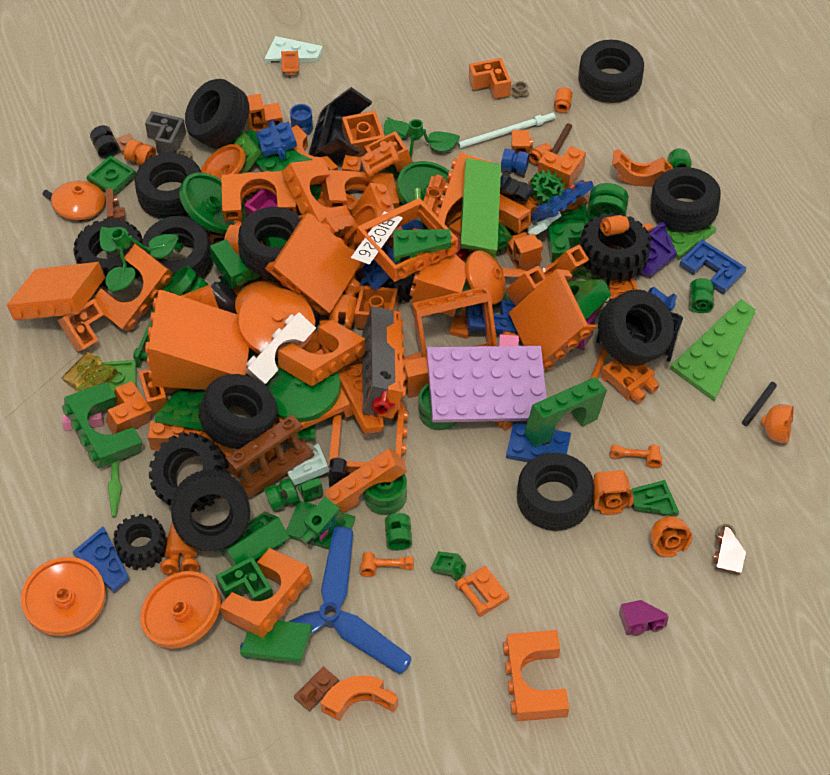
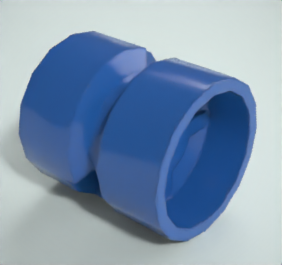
M297 104L290 110L291 128L298 125L307 136L310 135L313 131L312 109L306 104Z
M505 148L501 160V171L511 172L514 170L516 174L525 175L530 153L522 151L516 153L515 150Z

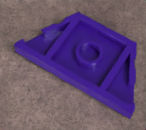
M663 221L649 232L651 236L649 257L646 267L639 275L651 278L677 256L676 249L672 245L671 237L667 233L666 225Z

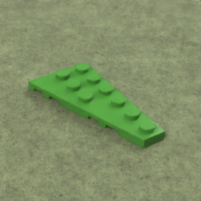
M742 299L738 301L671 364L670 370L715 402L756 309Z

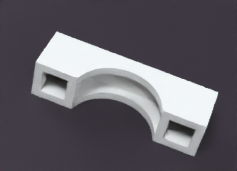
M300 312L295 316L291 314L284 321L286 326L282 330L278 328L272 334L274 339L270 343L265 342L259 349L261 353L257 358L252 356L246 363L248 367L245 372L250 377L265 385L278 371L275 364V352L278 346L288 342L300 345L316 329Z

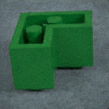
M584 222L551 224L548 226L547 244L550 263L557 260L567 250L580 244Z
M253 557L216 575L218 588L225 599L231 592L240 596L246 593L251 601H263L273 596L272 587Z

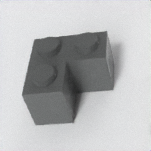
M151 111L145 122L147 137L155 139L157 154L177 152L176 150L186 134L184 118Z

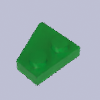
M665 480L632 488L634 497L632 507L634 510L669 516L679 515V510Z

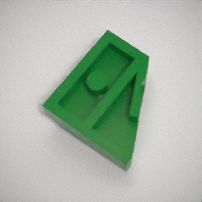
M586 204L580 205V209L574 211L569 209L564 213H560L561 217L553 221L552 224L584 222L585 226L589 222Z

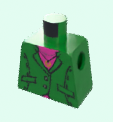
M325 496L305 519L304 524L307 531L300 538L308 546L315 539L322 544L325 543L332 536L335 527L346 524L340 508Z

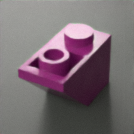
M642 600L621 604L619 611L626 635L633 634L636 636L649 630H662L667 626L669 618L667 613Z

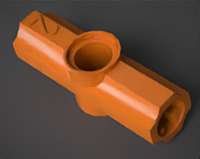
M441 175L431 177L423 201L434 214L437 207H439V201L446 180Z

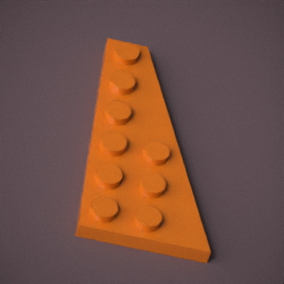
M322 345L321 349L324 354L333 352ZM362 357L338 370L341 388L363 433L382 432L384 427L382 416L362 413Z

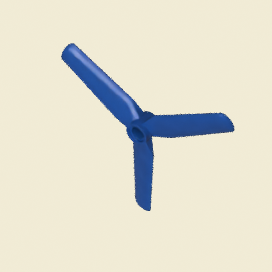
M335 527L332 533L321 588L324 603L320 606L319 611L305 613L288 622L312 624L313 630L311 634L324 626L334 628L342 639L398 674H401L410 665L411 656L357 615L340 610L348 591L353 531L347 527ZM329 612H335V615L332 617L326 616Z

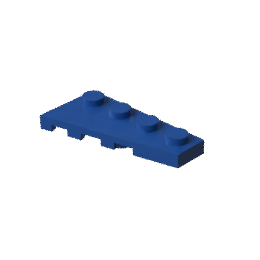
M580 180L574 183L575 187L563 190L561 192L562 195L550 198L549 203L537 206V210L531 213L533 220L556 217L559 214L558 211H564L568 208L567 205L576 202L577 198L589 192L594 187L593 182Z

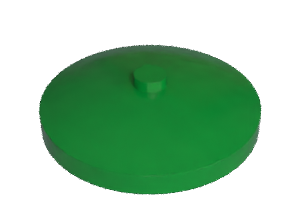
M417 161L406 165L401 170L396 181V191L403 205L414 201V188H421V200L424 201L431 177L441 175L446 180V183H449L450 181H447L450 170L428 161Z
M201 172L193 173L186 177L179 189L180 200L186 212L194 221L207 230L226 234L228 227L231 224L234 225L235 222L224 221L222 180L214 175ZM242 202V220H237V221H241V222H243V220L246 218L245 208H244L243 202Z
M277 365L278 371L265 384L277 403V417L284 420L293 415L300 423L318 419L326 414L336 404L341 393V380L338 371L314 386H310Z

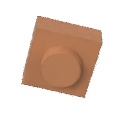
M130 133L116 138L122 155L128 141L134 139Z

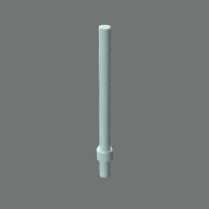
M555 114L534 116L531 120L460 141L458 146L461 149L512 133V130H522L534 125L537 127L543 125L544 122L554 120Z

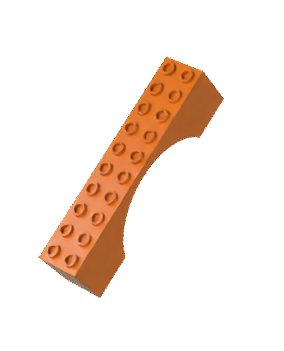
M459 152L457 159H453L451 169L454 170L449 171L447 181L450 182L445 183L443 189L445 195H441L439 201L441 208L437 207L435 213L447 227L461 218L465 159L490 161ZM454 253L439 260L437 263L423 268L420 272L417 271L413 280V284L416 285H412L409 294L413 296L411 304L462 292L466 280V263ZM456 309L440 313L454 317Z

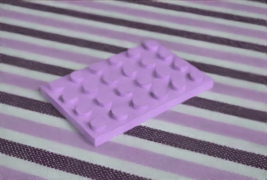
M541 346L427 347L426 349L432 422L528 421L532 404L547 398Z

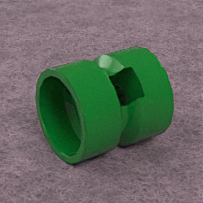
M699 278L690 283V308L692 311L708 313L714 308V284L711 280Z
M291 477L280 481L278 486L272 484L264 488L274 512L285 508L286 503L291 505L300 501ZM285 490L287 496L284 498L281 493V491Z
M404 513L388 515L384 519L386 547L395 551L410 548L412 546V533L410 531L411 521L409 515Z

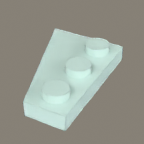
M275 36L264 59L265 64H271V61H280L282 63L281 51H298L299 63L318 62L323 47Z

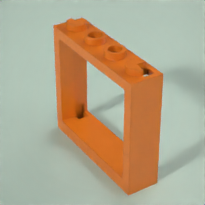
M420 198L357 226V241L361 244L366 238L376 248L378 253L374 260L394 282L457 252L458 238L451 232V248L433 253L422 252L417 257L409 258L395 265L368 235L373 227L397 216L402 217L397 227L419 218L429 229H448Z
M486 286L412 303L419 353H421L422 357H426L427 360L422 316L482 303L487 343L477 346H497L491 293Z
M401 402L399 411L395 412V415H398L395 453L399 454L401 458L402 454H406V443H403V438H407V426H404V421H408L409 410H405V402ZM343 412L333 416L329 463L332 458H339ZM347 461L346 472L351 474L367 462Z

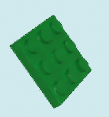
M178 389L154 415L155 422L204 430L199 421L198 411L205 392Z

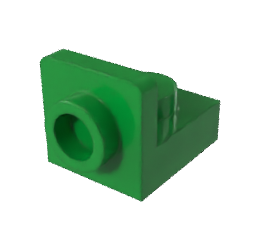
M499 222L497 249L502 251L513 237L503 223Z
M319 478L310 479L298 485V490L304 502L323 496L322 483Z
M438 551L431 570L434 573L451 575L455 581H458L465 573L466 563L457 553Z

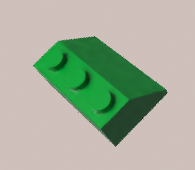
M263 512L249 521L245 533L242 534V537L237 542L235 541L233 545L231 544V546H227L219 551L233 567L250 557H253L254 560L260 559L269 548L281 547L285 544V540L290 537L279 517Z

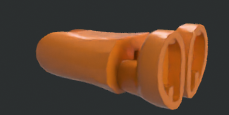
M354 279L349 281L344 289V295L341 294L329 313V320L339 323L338 318H345L344 324L349 330L354 322V313L357 305V298L354 296L361 290V283Z
M172 522L165 548V558L168 559L161 563L160 571L169 576L179 573L180 553H182L181 572H198L199 562L193 559L197 557V549L186 544L178 536Z

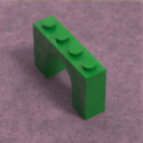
M269 237L261 240L265 246L269 247L284 246L287 242L278 237ZM227 239L210 246V258L231 289L261 277V275L256 274L245 266Z
M603 279L567 282L585 320L612 295Z
M594 377L532 404L524 434L536 448L551 441L555 426L570 411L582 426L597 420L607 389Z
M108 382L66 396L62 406L64 415L70 418L72 429L79 434L81 445L87 448L89 459L92 463L96 464L97 468L141 453L143 443L134 427L116 434L105 435L96 432L89 425L88 419L115 406L116 395Z

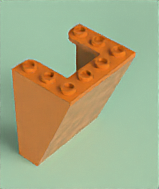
M158 291V297L154 298L153 303L155 312L151 313V324L153 325L148 329L150 342H146L145 352L148 354L147 366H150L149 379H152L153 387L206 390L212 381L221 376L247 374L245 370L247 369L246 363L248 362L249 347L239 333V315L170 292Z

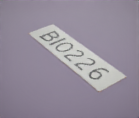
M394 217L373 227L368 235L382 248L393 230L402 220V217ZM365 238L351 258L370 264L378 251Z

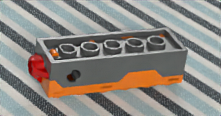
M371 306L363 328L362 337L366 339L365 354L362 356L363 414L393 419L395 412H398L400 409V399L405 397L406 387L403 386L405 381V373H403L405 359H402L405 347L402 346L404 333H401L404 321L401 320V312Z

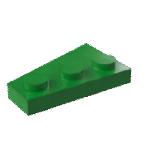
M393 230L394 262H398L400 258L406 256L410 258L417 257V254L422 252L433 253L451 248V230Z

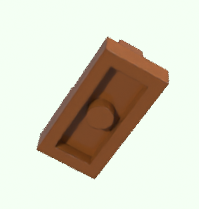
M113 188L106 189L107 218L109 220H113V218L119 219V221L126 220L125 208L116 207L119 206L118 196H114Z
M323 666L294 695V699L310 712L324 698L326 693L339 682V679Z

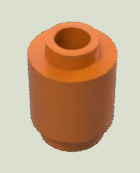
M561 87L556 90L554 107L559 113H565L571 107L573 93L569 88Z
M622 215L605 217L602 219L600 229L606 236L622 234L629 229V221L626 216Z

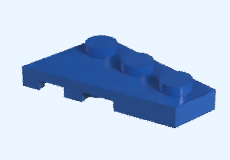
M104 526L73 551V555L76 558L85 560L98 570L104 584L113 593L129 581V576Z

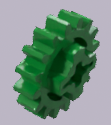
M541 170L540 173L537 172L529 181L531 183L530 186L533 188L531 195H535L533 200L538 199L539 205L549 203L550 198L562 195L561 192L565 190L563 187L566 184L560 182L562 178H557L556 173L552 175L550 170L546 173L544 170Z

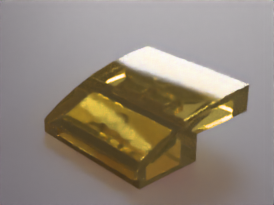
M86 352L61 378L72 388L80 392L105 382L109 383L118 372L116 368L102 363L100 357Z

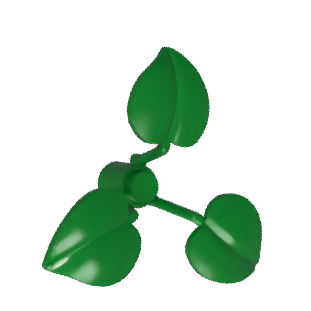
M387 117L384 123L385 136L396 131L401 140L403 138L408 139L409 136L411 137L409 151L411 159L414 140H419L423 135L426 142L430 143L431 149L437 152L450 151L460 139L459 135L441 131L432 132L427 136L426 129H423V122L419 119H413L408 124ZM393 164L390 165L391 173L398 178L400 172L396 171Z
M101 227V248L107 253L115 252L118 249L123 263V268L116 267L107 274L106 285L109 291H121L130 286L135 279V269L132 267L127 268L122 251L130 247L131 241L147 252H150L151 256L155 259H162L173 252L179 239L178 235L164 234L156 236L150 240L149 247H146L135 240L132 235L129 236L125 228Z

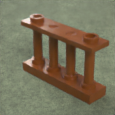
M290 415L261 434L260 437L252 440L226 458L236 472L241 471L244 479L239 483L244 487L249 499L288 474L290 470H294L295 467L314 456L313 450L303 440H299L296 432L301 430L303 425L293 415ZM290 437L293 446L283 452L280 443ZM273 448L277 457L267 463L263 454ZM257 459L260 468L251 474L247 465Z

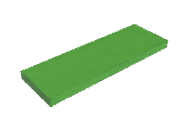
M471 158L465 159L460 248L485 251L492 254L497 252L501 164Z

